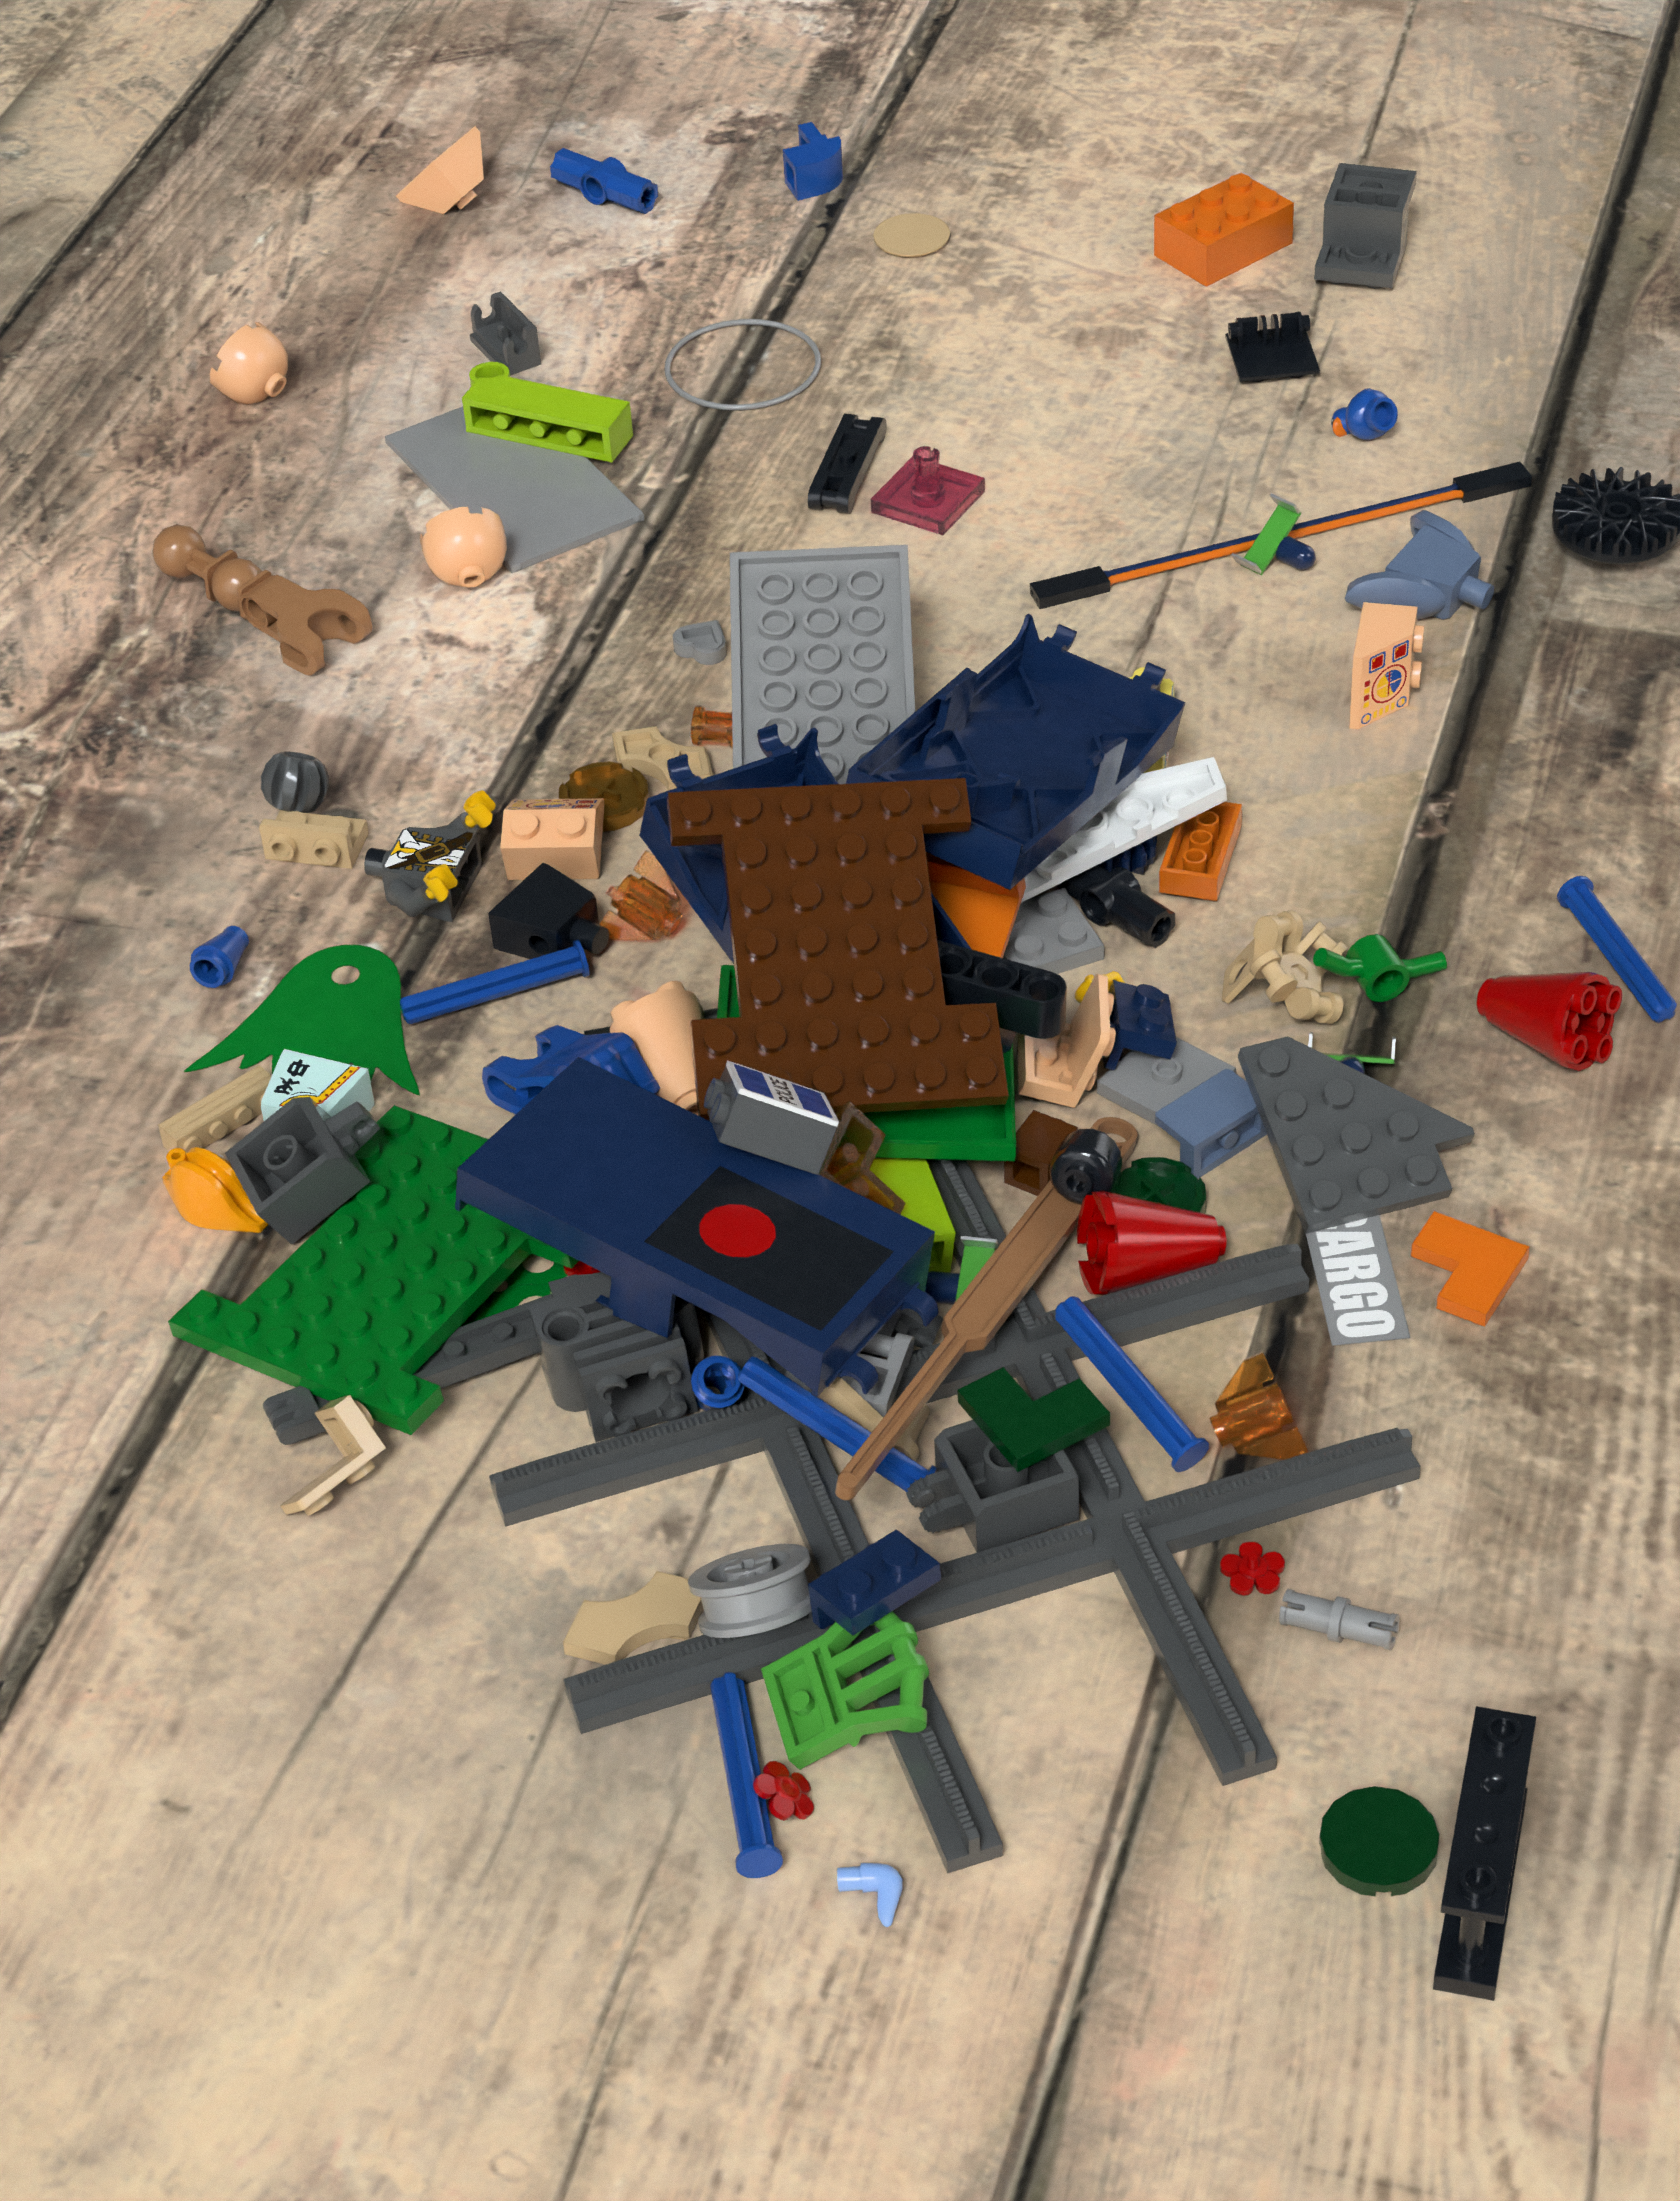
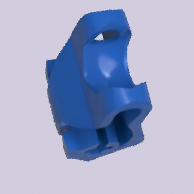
M559 1025L549 1027L535 1035L538 1057L519 1060L501 1056L485 1066L482 1071V1081L489 1100L513 1114H517L578 1057L655 1095L660 1090L657 1080H655L638 1052L634 1041L627 1034L618 1032L584 1035ZM504 1082L516 1088V1090L508 1087Z

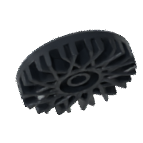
M1619 467L1616 473L1611 468H1607L1605 479L1600 481L1597 479L1595 469H1592L1590 476L1585 473L1580 474L1579 484L1572 478H1569L1567 485L1562 484L1560 493L1556 492L1553 502L1552 528L1556 537L1564 546L1584 558L1608 564L1645 562L1664 554L1679 540L1680 494L1672 496V484H1664L1663 479L1655 486H1651L1650 472L1640 476V472L1636 470L1633 480L1624 481L1623 467Z

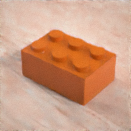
M1243 173L1233 175L1229 179L1204 189L1200 193L1180 203L1173 204L1170 208L1154 215V256L1207 287L1292 244L1294 203L1276 191L1253 180L1248 175Z

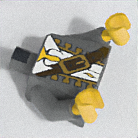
M480 790L473 793L465 801L463 809L466 812L460 814L448 825L436 828L408 827L403 829L391 850L369 848L364 862L365 873L371 876L382 877L386 900L391 905L397 906L408 916L416 917L423 914L443 921L453 922L482 867L477 830L479 827L485 828L491 824L493 818L491 812L495 809L496 804L485 791Z

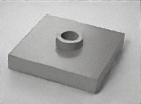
M1176 1037L1177 1044L1171 1059L1131 1050L1117 1063L1115 1070H1109L1097 1081V1094L1157 1125L1155 1123V1113L1224 1069H1231L1236 1073V1067Z

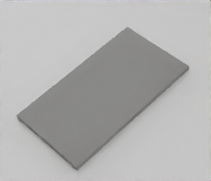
M463 407L385 436L386 444L450 510L458 507H468L470 514H483L482 508H487L500 516L507 541L503 565L511 573L644 521V513L586 457L466 432Z

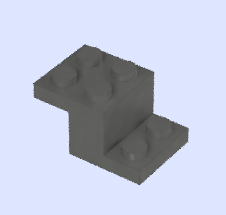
M1339 163L1324 203L1323 245L1315 264V280L1328 281L1332 284L1350 283L1366 285L1373 289L1393 288L1407 246L1409 204L1416 186L1417 171Z

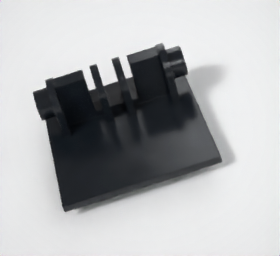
M1300 311L1280 314L1279 328L1277 314H1272L1270 329H1267L1265 315L1259 316V330L1257 316L1236 318L1235 322L1228 323V333L1225 334V338L1239 381L1260 382L1271 378H1300L1309 374H1319L1320 369L1307 331H1310L1309 315H1302Z

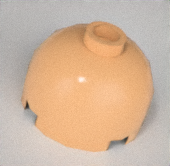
M255 322L257 327L254 329L249 325H245L230 336L217 354V357L222 360L218 372L213 368L210 371V383L226 397L237 403L253 404L262 402L268 397L277 396L286 385L287 380L285 376L288 370V354L283 343L260 322Z
M458 507L444 511L430 519L425 525L427 532L424 536L420 535V543L431 572L447 584L467 588L479 586L495 575L502 567L507 550L506 534L498 514L487 508H482L483 514H470L468 507Z

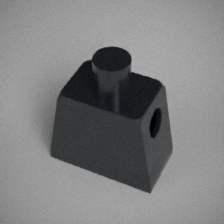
M546 863L539 865L488 913L493 948L527 959H533L573 947V941L575 940L580 941L584 950L599 954L604 950L609 939L608 929L599 925L597 902L594 894Z

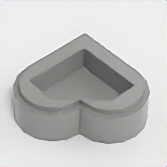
M718 620L686 625L677 629L673 634L674 652L680 657L694 658L698 663L704 665L720 663L726 657L725 637Z

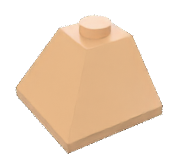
M476 126L432 161L396 195L399 201L441 214H445L455 204L461 210L477 196L473 189L484 180L480 131Z

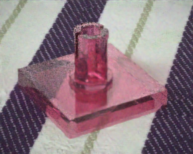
M922 446L914 450L913 456L870 499L871 513L944 535L985 492V478L939 464L940 451L935 448L931 451V447Z

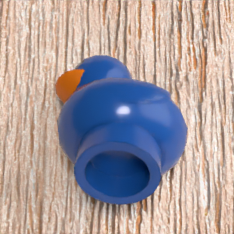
M1367 388L1356 394L1347 407L1340 408L1334 412L1331 425L1333 432L1339 437L1352 434L1362 440H1373L1384 435L1395 425L1398 411L1395 403L1381 391Z

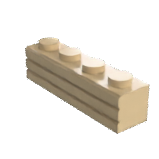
M258 1065L158 1124L163 1147L168 1151L174 1148H181L185 1153L193 1147L204 1149L261 1115V1100L272 1076L263 1067Z

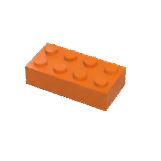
M1223 802L1174 827L1159 870V893L1217 901L1242 827V804Z

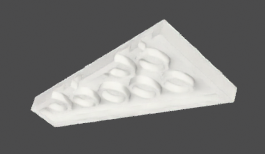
M1211 757L1142 773L1140 777L1024 877L1026 889L1021 903L1227 801L1226 785L1215 758Z

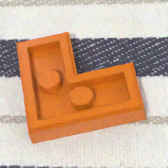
M1434 1211L1412 1243L1411 1257L1453 1272L1437 1296V1309L1485 1327L1527 1262L1530 1247Z

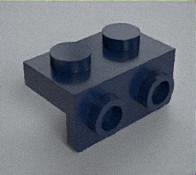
M1113 980L1108 993L1114 996L1113 1009L1110 1015V1027L1115 1028L1116 1036L1110 1055L1108 1057L1103 1056L1104 1068L1115 1070L1123 1048L1171 1059L1177 1041L1169 994H1165L1151 985L1140 984L1134 986Z
M896 1529L808 1584L813 1623L820 1629H825L836 1622L854 1636L942 1580L940 1563Z

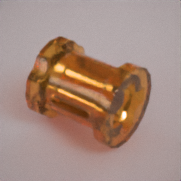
M696 705L691 723L693 745L701 746L703 742L727 743L730 748H733L732 712L707 711L705 706Z

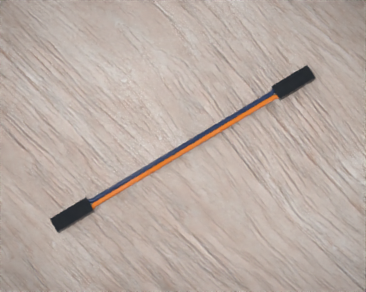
M1519 461L1453 478V484L1450 486L1298 523L1293 526L1287 536L1295 539L1455 498H1460L1463 503L1531 487L1532 475ZM1260 533L1109 571H1103L1100 566L1032 582L1030 583V595L1039 609L1107 593L1110 592V586L1115 583L1231 555L1232 553L1247 551Z

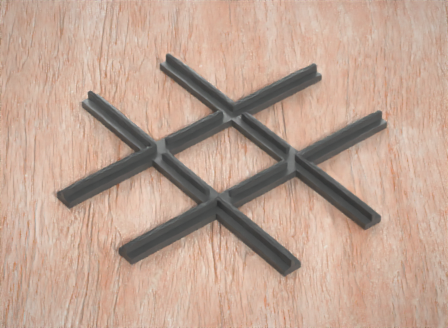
M926 1159L956 1232L953 1255L961 1269L964 1251L961 1236L997 1239L999 1244H1001L1006 1235L966 1160ZM1286 1244L1083 1301V1304L1116 1343L1122 1347L1309 1292V1278L1301 1266L1302 1250L1299 1245ZM1031 1286L985 1349L964 1353L927 1403L957 1395L958 1389L1002 1367L1013 1378L1017 1379L1019 1385L1032 1400H1037L1080 1378L1072 1361L1087 1356L1055 1318V1310L1045 1312ZM703 1310L722 1356L732 1359L741 1369L750 1357H757L785 1375L787 1370L723 1319ZM940 1343L912 1352L909 1365L905 1367L891 1407ZM744 1386L741 1395L742 1400L728 1407L710 1409L544 1457L489 1475L491 1489L506 1527L764 1451L805 1547L809 1551L818 1577L861 1552L869 1545L849 1500H842L835 1494L838 1475L820 1435L746 1386ZM1397 1427L1145 1502L1108 1430L1104 1428L1063 1449L1079 1476V1504L1087 1518L1086 1520L940 1563L942 1580L899 1606L893 1612L903 1622L911 1623L915 1631L918 1632L1114 1572L1222 1786L1275 1770L1277 1756L1172 1554L1420 1479L1421 1466L1411 1451L1412 1435L1408 1429L1399 1430ZM811 1612L790 1624L758 1634L733 1638H715L701 1635L563 1679L565 1692L580 1733H587L711 1695L710 1685L713 1679L722 1677L726 1672L734 1673L736 1678L744 1681V1684L764 1679L761 1671L763 1667L823 1635L833 1624L825 1629H820L813 1623ZM869 1625L846 1649L880 1630L875 1625ZM890 1654L861 1670L862 1678L895 1660L894 1655ZM929 1677L924 1680L922 1707L928 1712L926 1729L915 1733L899 1730L886 1731L944 1867L947 1873H951L1003 1856V1843ZM900 1687L873 1701L875 1708L899 1705Z

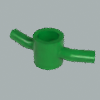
M1378 934L1367 935L1356 941L1348 950L1346 957L1326 948H1319L1313 956V962L1316 966L1339 976L1354 977L1366 996L1376 1002H1384L1397 997L1404 991L1410 978L1424 976L1447 968L1446 957L1442 951L1412 959H1401L1390 942L1383 935Z

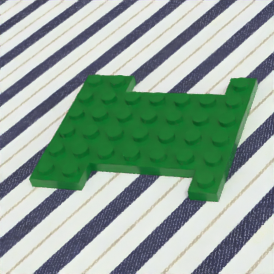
M394 1105L377 1121L380 1129L355 1153L370 1180L366 1186L342 1205L241 1304L201 1289L168 1323L172 1335L176 1338L291 1386L307 1388L311 1394L327 1401L350 1395L354 1401H359L367 1408L373 1420L412 1435L444 1402L439 1385L413 1375L426 1360L531 1253L571 1269L579 1260L469 1204L460 1212L456 1210L457 1168L488 1139Z

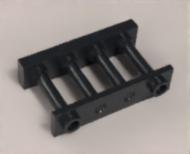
M1476 1706L1440 1913H1445L1434 1974L1433 1990L1492 2001L1495 1999L1528 1788L1525 1787L1536 1716Z

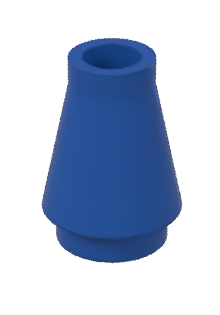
M228 926L222 933L197 947L191 954L190 972L193 978L199 984L208 988H216L229 983L233 978L243 951L249 944L246 932L240 927Z
M710 1356L697 1364L692 1373L691 1384L696 1403L701 1409L707 1411L728 1407L741 1397L745 1385L738 1380L741 1368L736 1362L724 1356ZM707 1386L716 1387L721 1394L713 1393L712 1389H708Z

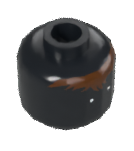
M1092 1128L1078 1129L1064 1138L1053 1155L1049 1167L1051 1183L1061 1196L1077 1204H1082L1084 1197L1092 1195L1091 1192H1110L1120 1175L1122 1167L1121 1151L1115 1141L1104 1132Z

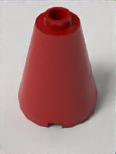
M1106 1191L1091 1192L1092 1195H1086L1082 1201L1078 1218L1077 1244H1086L1088 1261L1078 1262L1084 1286L1090 1294L1107 1295L1217 1263L1218 1257L1225 1254V1229L1222 1225L1217 1224L1213 1215Z

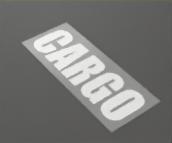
M1380 1215L1306 1234L1332 1346L1411 1338Z

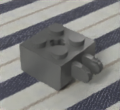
M973 1420L946 1428L934 1439L936 1472L926 1475L925 1478L920 1477L919 1480H914L915 1482L910 1484V1487L907 1488L908 1492H906L912 1506L914 1505L915 1508L920 1507V1509L926 1507L919 1513V1520L924 1530H927L928 1533L930 1531L934 1533L936 1531L940 1532L942 1529L947 1530L962 1525L976 1552L1007 1544L1079 1520V1476L1064 1450L1017 1472Z

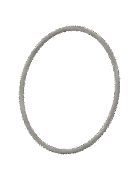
M738 319L705 326L682 338L669 352L664 370L669 385L688 401L720 410H752L784 402L804 391L819 373L821 355L815 342L805 333L792 326L770 320ZM737 325H763L788 331L803 339L811 347L815 355L814 369L803 384L780 397L752 404H721L694 397L675 383L671 375L670 366L676 352L693 338L715 329Z

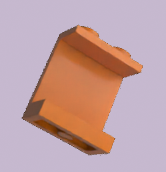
M926 852L931 893L970 948L978 952L1003 958L1026 889L1025 879L1023 878L1009 890Z

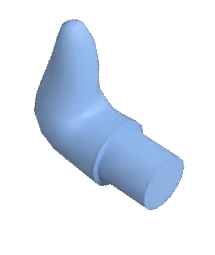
M861 1863L860 1866L837 1868L839 1892L862 1890L863 1893L877 1892L878 1918L884 1927L891 1926L903 1889V1879L899 1872L890 1865L882 1863Z

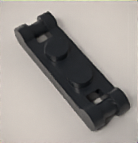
M844 413L808 493L809 509L823 510L824 507H833L839 513L851 514L854 498L878 444L884 441L886 434L885 418L871 417L870 420L859 419L858 415Z

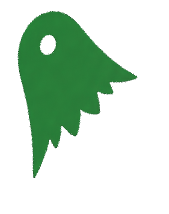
M339 945L317 951L295 965L248 1018L212 1050L185 1069L184 1072L208 1068L244 1054L240 1069L251 1067L272 1055L273 1074L281 1053L284 1049L346 1064L353 1063L354 1066L367 1068L370 1081L374 1075L375 1068L378 1067L396 1084L413 1094L420 1095L404 1045L400 1009L401 984L397 967L383 952L368 946ZM342 966H353L360 972L358 979L349 984H338L332 980L331 975L334 970Z

